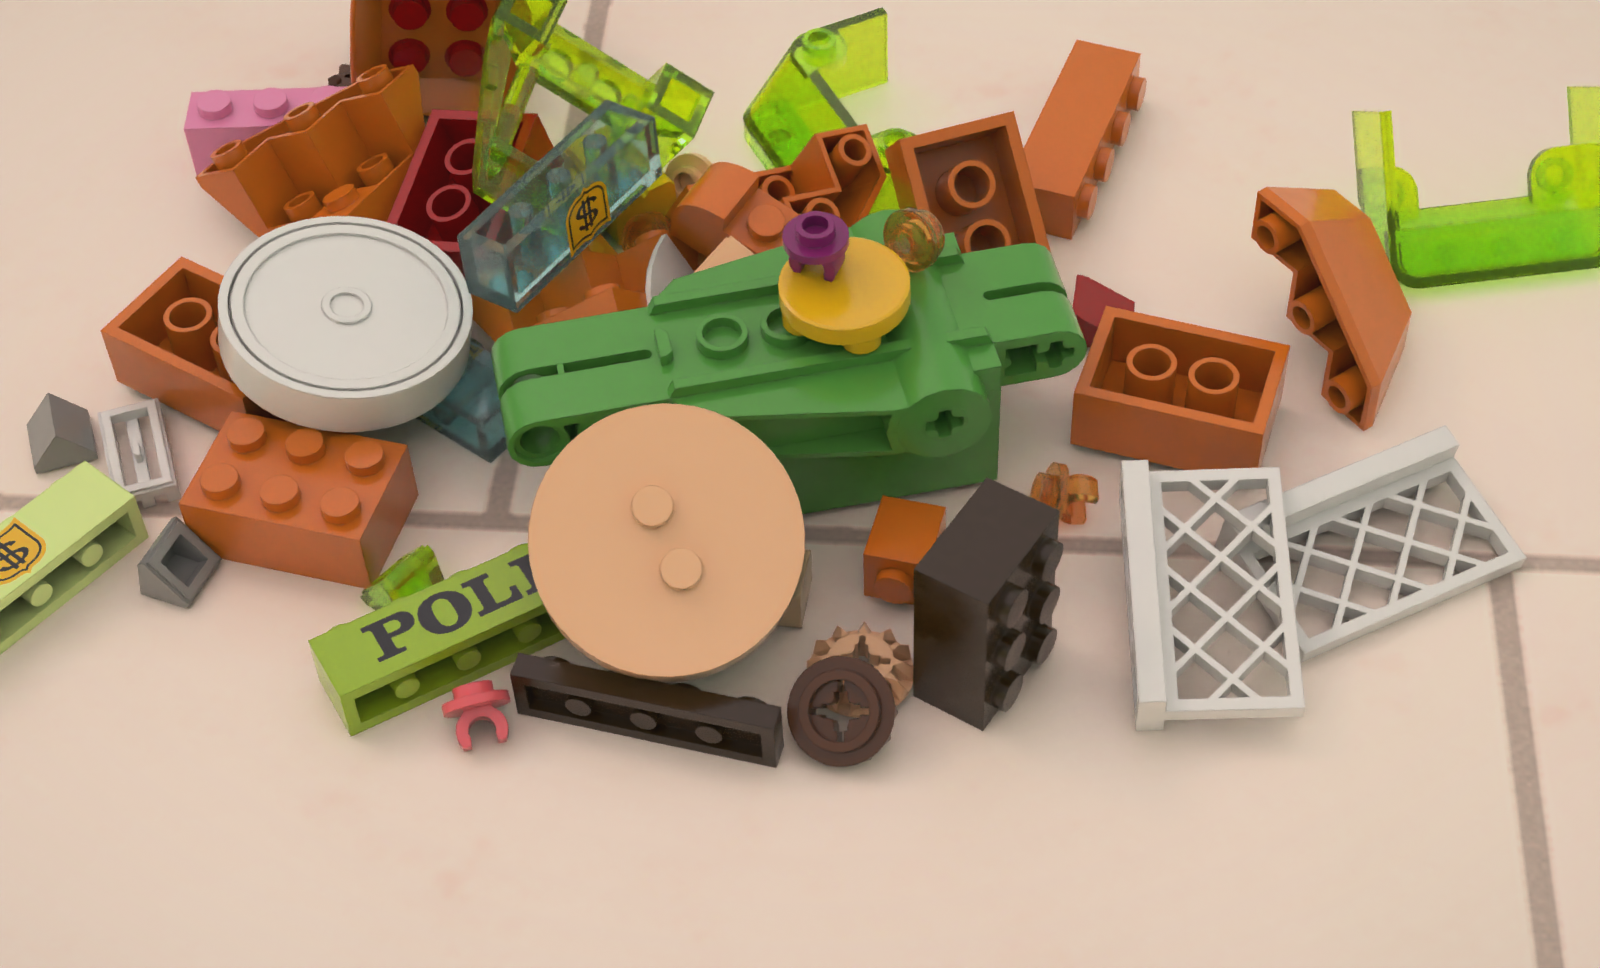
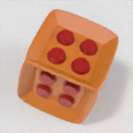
M351 0V84L355 83L362 73L381 64H386L389 69L413 64L419 74L424 116H430L432 109L510 112L515 110L519 104L524 83L527 0Z

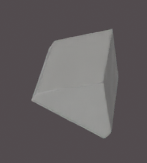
M47 393L27 423L36 474L82 463L84 460L98 459L88 410L51 393Z
M178 517L171 518L137 565L140 592L142 595L183 608L188 607L222 558Z

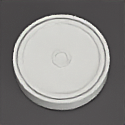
M326 216L289 223L262 235L243 249L228 267L220 284L218 294V344L220 355L229 376L237 387L258 406L279 418L304 427L333 432H364L389 428L410 421L431 410L443 401L460 381L469 358L473 318L472 297L464 276L450 257L432 242L413 231L385 221L364 217Z

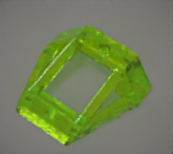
M500 0L491 18L483 57L472 166L473 193L562 246L569 248L566 218L572 203L582 193L583 188L511 146L535 84L541 85L607 126L585 188L596 181H602L606 185L608 194L628 134L655 137L608 194L611 219L695 138L715 92L667 62L647 80L560 26L557 22L568 0ZM512 57L517 69L502 104ZM606 222L605 224H603V225L596 231V233L594 234V236H595L608 222ZM590 240L586 241L582 245L585 246Z

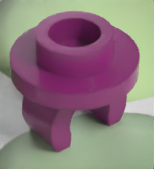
M810 211L790 220L782 234L783 247L789 256V265L793 272L801 273L806 264L822 265L824 268V280L830 282L834 280L845 261V252L849 246V230L842 219L830 213Z

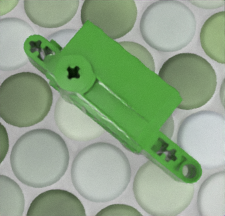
M903 209L882 210L867 215L851 227H848L849 237L873 240L893 250L904 261L910 275L911 300L905 317L892 331L882 336L880 346L868 354H853L848 352L843 345L824 344L805 336L792 335L783 327L782 312L779 305L778 280L789 256L785 252L784 247L780 246L673 279L658 296L652 297L647 307L509 331L499 337L492 346L491 359L498 398L501 402L500 410L507 449L511 458L519 464L530 467L551 465L565 446L578 434L605 417L625 409L660 403L696 406L717 412L734 420L761 439L784 466L796 490L802 514L880 501L882 495L897 498L980 483L987 477L997 480L1001 386L1066 374L1076 368L1085 358L1087 345L1070 300L1067 298L1065 287L1052 254L1045 246L1037 243H1021L961 254L954 232L931 236L927 223L920 216Z

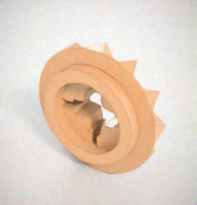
M865 621L855 631L846 632L837 625L831 638L828 640H816L813 654L810 660H807L808 668L812 664L829 657L849 656L859 658V656H865L868 659V663L872 664L891 684L895 706L899 705L906 698L913 685V662L909 645L899 644L891 628L881 633L870 630ZM844 681L843 692L839 693L838 703L827 705V709L848 717L860 718V715H869V709L860 708V705L849 703L848 692L844 691Z

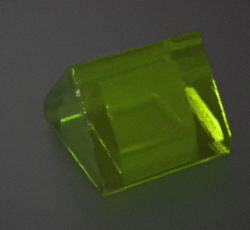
M421 545L401 556L362 591L363 595L360 598L366 605L374 610H378L397 598L409 596L443 581L444 577L434 551L428 545L425 547Z

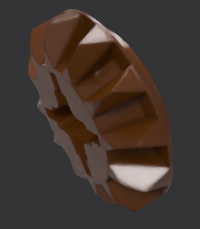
M849 656L825 658L808 667L794 683L787 704L789 728L798 746L812 759L836 767H847L871 760L891 740V731L898 714L891 691V684L872 664ZM843 681L844 691L848 692L849 703L860 705V708L869 709V715H860V718L849 720L847 731H844V742H842V732L839 731L837 720L827 718L826 715H816V708H827V705L838 703L839 693L843 692Z

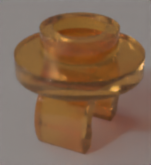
M1053 462L1045 473L1039 472L1036 475L1030 497L1059 510V519L1064 523L1083 525L1087 520L1085 502L1096 504L1099 500L1098 481L1096 478L1085 474L1069 476L1066 464Z

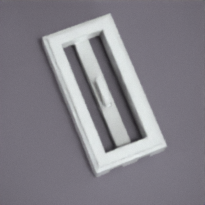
M158 398L98 412L97 416L110 479L133 494L136 501L141 500L144 508L155 506V497L164 494L167 495L169 502L181 499L163 412ZM149 416L162 476L151 479L138 419ZM121 422L126 423L138 482L127 486L114 424Z

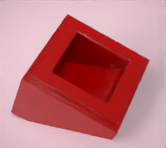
M1077 274L1072 308L1085 338L1086 345L1091 347L1105 307L1110 306L1134 312L1135 302L1089 277Z

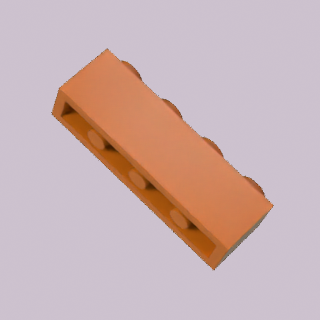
M1076 40L1024 146L1046 234L1072 240L1081 218L1088 220L1091 218L1098 194V186L1096 185L1098 181L1107 182L1114 161L1115 151L1113 148L1115 145H1124L1130 127V111H1139L1143 103L1147 79L1139 77L1141 53Z

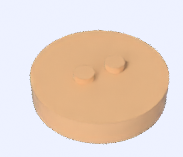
M668 403L642 405L625 409L594 423L578 434L554 459L541 481L531 509L528 526L529 562L541 601L551 620L561 634L587 658L610 671L634 678L668 683L690 681L718 673L740 662L754 652L778 626L795 594L802 571L805 553L804 520L799 498L784 466L766 444L747 428L717 412L696 406Z

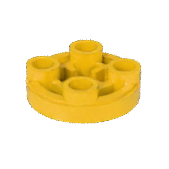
M849 237L845 261L832 282L824 280V268L822 265L806 264L801 273L792 271L788 259L779 275L778 293L783 327L792 335L805 336L824 344L843 345L848 352L853 354H868L880 346L881 337L892 331L903 320L909 309L911 286L908 268L898 254L881 243L865 238Z

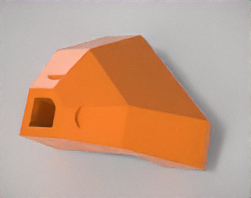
M386 64L375 66L362 73L356 79V82L315 104L314 102H307L295 107L283 117L282 121L244 141L237 139L222 145L210 155L213 163L195 178L203 190L258 237L289 223L317 217L355 216L387 222L425 129L419 74L413 64L389 69Z
M867 124L816 133L791 165L754 172L759 175V189L801 215L810 211L830 213L842 219L847 227H851L869 214L887 177ZM694 184L685 186L665 215L670 228L673 210ZM698 252L697 268H698V267L706 260V258H707V257L703 256L702 254H700L699 252Z
M1265 187L1257 192L1251 238L1257 242L1264 252L1273 255L1293 272L1286 317L1292 321L1301 333L1309 335L1328 351L1321 395L1336 412L1344 414L1361 430L1365 431L1374 424L1404 350L1412 312L1370 217L1334 189Z
M658 229L638 236L635 239V246L617 255L589 251L588 246L581 245L571 259L570 247L563 249L554 255L555 262L535 272L508 268L504 262L485 264L472 271L473 278L466 281L472 297V319L496 342L505 333L518 328L647 307L645 293L646 271L652 252L660 237L667 233L694 272L697 269L698 252L671 235L669 230Z

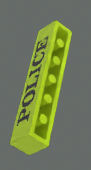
M524 543L475 567L456 572L448 579L414 594L397 598L387 606L351 622L334 626L326 633L308 640L319 681L349 735L352 737L446 694L458 686L470 683L515 662L518 653L531 655L566 638L553 623L541 601L531 571L528 543Z

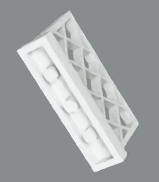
M1446 425L1282 492L1289 558L1300 562L1294 584L1292 583L1295 609L1298 602L1335 614L1331 629L1308 638L1296 619L1301 663L1522 567L1527 557L1454 456L1460 444ZM1446 481L1461 502L1458 513L1423 503L1425 490ZM1414 495V499L1407 498ZM1267 499L1238 511L1253 521L1267 507ZM1385 508L1408 515L1409 519L1404 536L1368 526L1371 512ZM1361 517L1360 522L1352 521L1354 519ZM1225 519L1215 544V548L1220 552L1241 533ZM1418 519L1453 529L1449 550L1413 540ZM1268 522L1262 530L1271 536L1270 524ZM1331 531L1354 538L1350 559L1347 560L1312 549L1316 535ZM1463 533L1488 540L1498 554V557L1484 562L1458 554ZM1250 540L1231 560L1258 581L1266 573L1258 560L1270 554ZM1306 540L1304 546L1297 544L1299 542ZM1363 542L1399 552L1395 573L1392 574L1358 563ZM1408 556L1444 566L1442 580L1433 585H1427L1403 577ZM1308 565L1345 576L1339 598L1302 587ZM1454 570L1461 572L1453 576ZM1353 579L1390 590L1387 604L1380 608L1372 609L1348 601ZM1274 581L1268 589L1277 595L1276 582ZM1399 593L1407 595L1401 599H1398ZM1262 604L1278 628L1280 626L1279 616ZM1343 617L1348 618V619H1352V620H1350V621H1347V622L1341 624V623H1342V620H1343Z
M1122 460L1119 505L1135 730H1163L1164 720L1303 717L1306 707L1280 467L1149 471L1148 460ZM1266 488L1267 507L1253 521L1226 502L1238 489ZM1189 491L1202 501L1204 505L1186 523H1183L1163 507L1162 492ZM1214 512L1241 532L1221 552L1195 532ZM1268 522L1270 524L1271 536L1262 530ZM1165 527L1173 533L1167 541ZM1250 540L1273 557L1274 565L1258 581L1231 560ZM1183 542L1210 562L1190 583L1170 568L1167 558ZM1219 571H1222L1247 591L1227 612L1200 591ZM1274 581L1276 582L1277 595L1268 589ZM1170 586L1179 593L1172 601L1170 598ZM1256 599L1279 616L1280 626L1265 641H1262L1237 621V618ZM1189 601L1216 622L1196 643H1193L1183 635L1172 623V618ZM1225 631L1253 652L1233 673L1229 672L1205 652ZM1281 641L1283 656L1274 650ZM1174 646L1184 653L1177 662L1175 660ZM1264 660L1285 677L1287 696L1261 697L1242 681ZM1194 662L1222 684L1209 698L1179 699L1177 679ZM1231 692L1237 696L1226 698Z

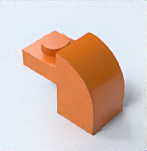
M716 162L707 168L673 210L670 234L705 257H708L726 237L729 238L730 236L734 237L752 253L757 254L783 246L782 234L786 224L800 214L759 189V175L733 163Z

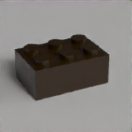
M987 477L914 568V697L982 731L998 710L1007 712L1012 707L1021 691L1023 676L1033 663L1041 665L1045 662L1057 638V629L1052 627V613L1060 596V587L1055 585V571L1063 553V543L1058 541L1059 510Z

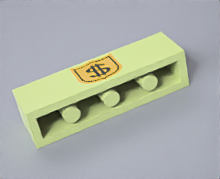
M85 460L62 478L52 483L49 488L12 516L0 523V655L149 537L135 496Z

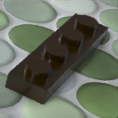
M518 653L510 672L518 714L777 768L784 748L781 707L767 704L758 698L749 696L736 698L702 691L687 683L668 684L634 678L610 670L605 671L572 664L556 656L542 658Z

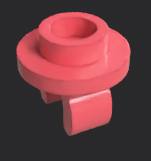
M492 680L476 681L452 689L454 700L443 704L441 707L445 718L460 717L456 725V736L464 752L472 750L469 730L479 720L491 722L496 729L498 742H507L509 734L508 723L503 713L496 708L504 706L511 701L508 690H494Z

